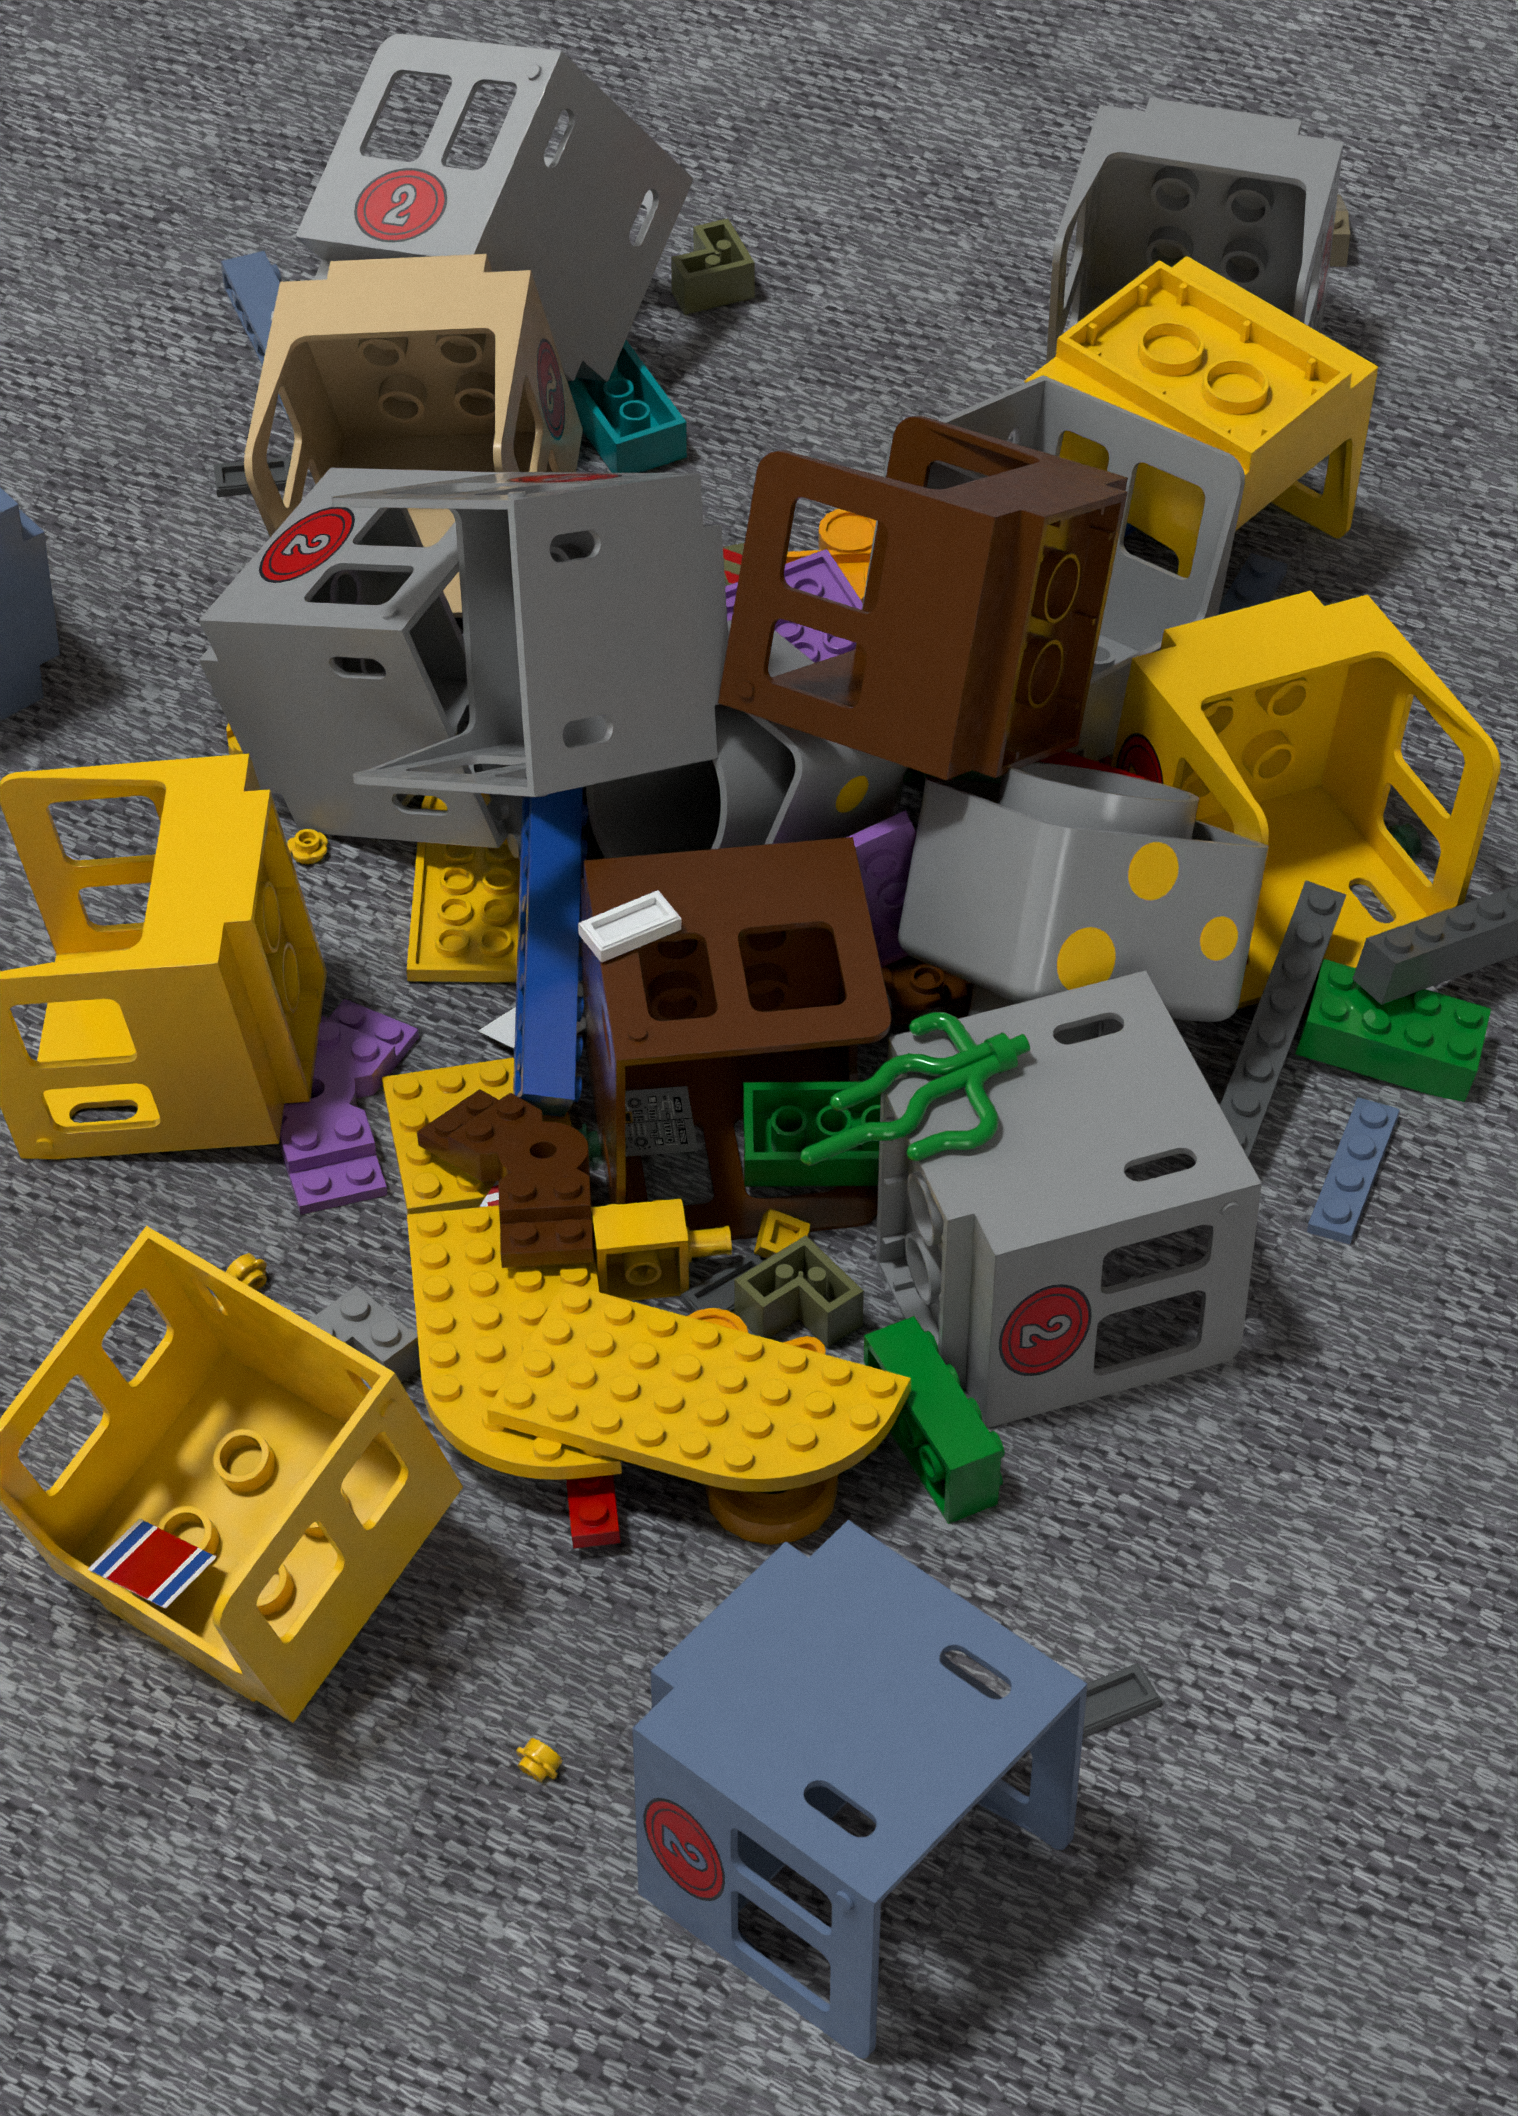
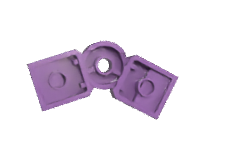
M343 999L329 1018L321 1016L310 1102L284 1104L279 1139L280 1150L300 1215L387 1195V1186L376 1155L375 1141L365 1110L357 1107V1098L376 1093L382 1085V1077L390 1075L419 1038V1033L415 1027L347 999Z

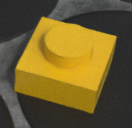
M769 1208L762 1217L754 1254L766 1259L770 1258L805 1235L808 1237L810 1224Z

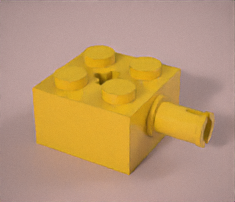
M682 1198L591 1207L593 1247L600 1293L629 1301L681 1296V1294L689 1290V1263L692 1262V1258L725 1254L732 1255L729 1226L689 1231L688 1226L686 1227Z

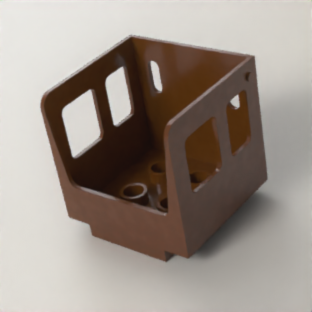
M925 416L908 417L897 425L893 435L886 477L786 450L767 454L760 461L756 471L718 703L944 780L971 770L997 778L1007 774L1008 768L1020 769L1078 746L1128 493L1125 491L1128 477ZM935 461L945 462L989 476L946 489L927 488L930 469ZM801 497L878 521L862 610L795 589L786 582L784 571L796 503ZM779 619L856 643L855 650L771 677L768 671L774 629Z
M853 837L584 860V879H581L582 921L657 890L681 917V930L602 963L582 939L586 1056L609 1204L649 1202L641 1155L626 1156L625 1091L687 1086L693 1123L703 1131L714 1193L713 1199L708 1203L683 1206L686 1227L688 1226L689 1231L729 1226L731 1240L758 1238L763 1214L769 1208L809 1223V1232L859 1227L872 1222L877 1217L878 1212L877 1186H837L829 1192L769 1198H753L749 1196L744 1187L734 1125L743 1119L744 1082H859L857 1071L858 1045L877 1042L884 1038L890 1030L891 1013Z

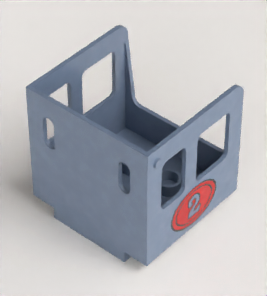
M847 1520L810 1557H807L785 1541L651 1670L652 1710L633 1727L638 1894L856 2057L865 2059L876 2048L881 1902L976 1804L1035 1834L1056 1850H1063L1072 1842L1075 1827L1087 1683L850 1520ZM949 1651L963 1652L1005 1681L1011 1688L1010 1693L1004 1698L952 1663L945 1653ZM1028 1750L1032 1754L1030 1797L1025 1796L1001 1779ZM848 1802L873 1820L876 1829L869 1836L856 1837L830 1819ZM785 1865H788L827 1895L832 1904V1927L820 1921L771 1885L769 1881ZM750 1900L826 1957L831 1967L830 2004L767 1959L738 1930V1913Z

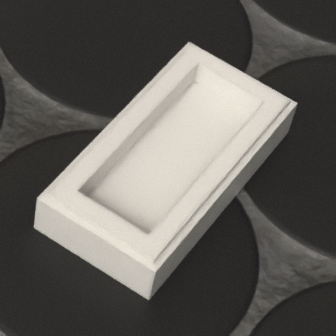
M659 890L578 923L580 937L601 963L681 930V917Z

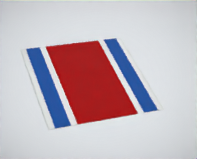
M139 1519L88 1570L166 1609L217 1557Z

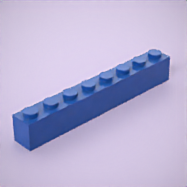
M583 787L551 793L543 797L522 796L513 1094L541 1109L542 1115L565 1117L573 1102L577 1103L579 1101L582 1089L581 1076H575L576 1062L580 1061L583 1048L582 1036H576L577 1022L581 1021L584 1008L583 996H577L578 983L583 979L582 956H578L579 943H582V938L578 931V923L582 922V917H579L580 904H582L581 879H584L580 878L581 865H584L588 849L587 840L581 839L582 827H585L588 818L587 801H582Z

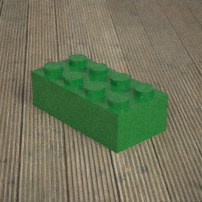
M1323 959L1310 994L1295 1054L1429 1095L1465 1102L1478 1071L1491 1008L1427 989L1381 1005L1353 980L1356 968Z
M744 1082V1187L878 1186L880 1141H869L810 1166L801 1162L800 1154L804 1148L852 1127L867 1122H880L881 1093L848 1109L836 1111L830 1105L831 1097L835 1093L861 1082Z
M915 1316L864 1335L863 1362L866 1366L911 1378V1392L889 1432L946 1522L950 1524L997 1505L999 1487L1003 1485L1000 1468L1001 1458L1005 1456L1002 1441L995 1431L989 1432L985 1426L976 1400L973 1397L967 1398L961 1389L960 1379L953 1365H946L939 1355L938 1345L933 1334L928 1330L924 1332Z

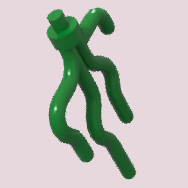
M933 1012L914 1019L909 1027L914 1036H923L937 1030L944 1031L959 1053L946 1058H935L911 1053L896 1056L885 1062L870 1079L835 1093L830 1099V1105L836 1111H843L869 1100L887 1090L893 1081L904 1073L918 1072L941 1077L928 1082L916 1090L909 1100L906 1112L899 1119L891 1122H867L810 1145L801 1151V1162L810 1166L869 1141H893L903 1138L916 1130L923 1120L926 1108L931 1102L964 1087L971 1106L980 1118L978 1126L967 1131H943L909 1145L906 1154L911 1161L916 1162L945 1150H969L985 1144L996 1133L999 1116L995 1106L985 1093L984 1084L994 1074H1001L1018 1066L1017 1056L1030 1051V1045L1026 1036L1021 1034L1009 1039L1002 1032L977 1045L964 1025L953 1015L945 1012Z

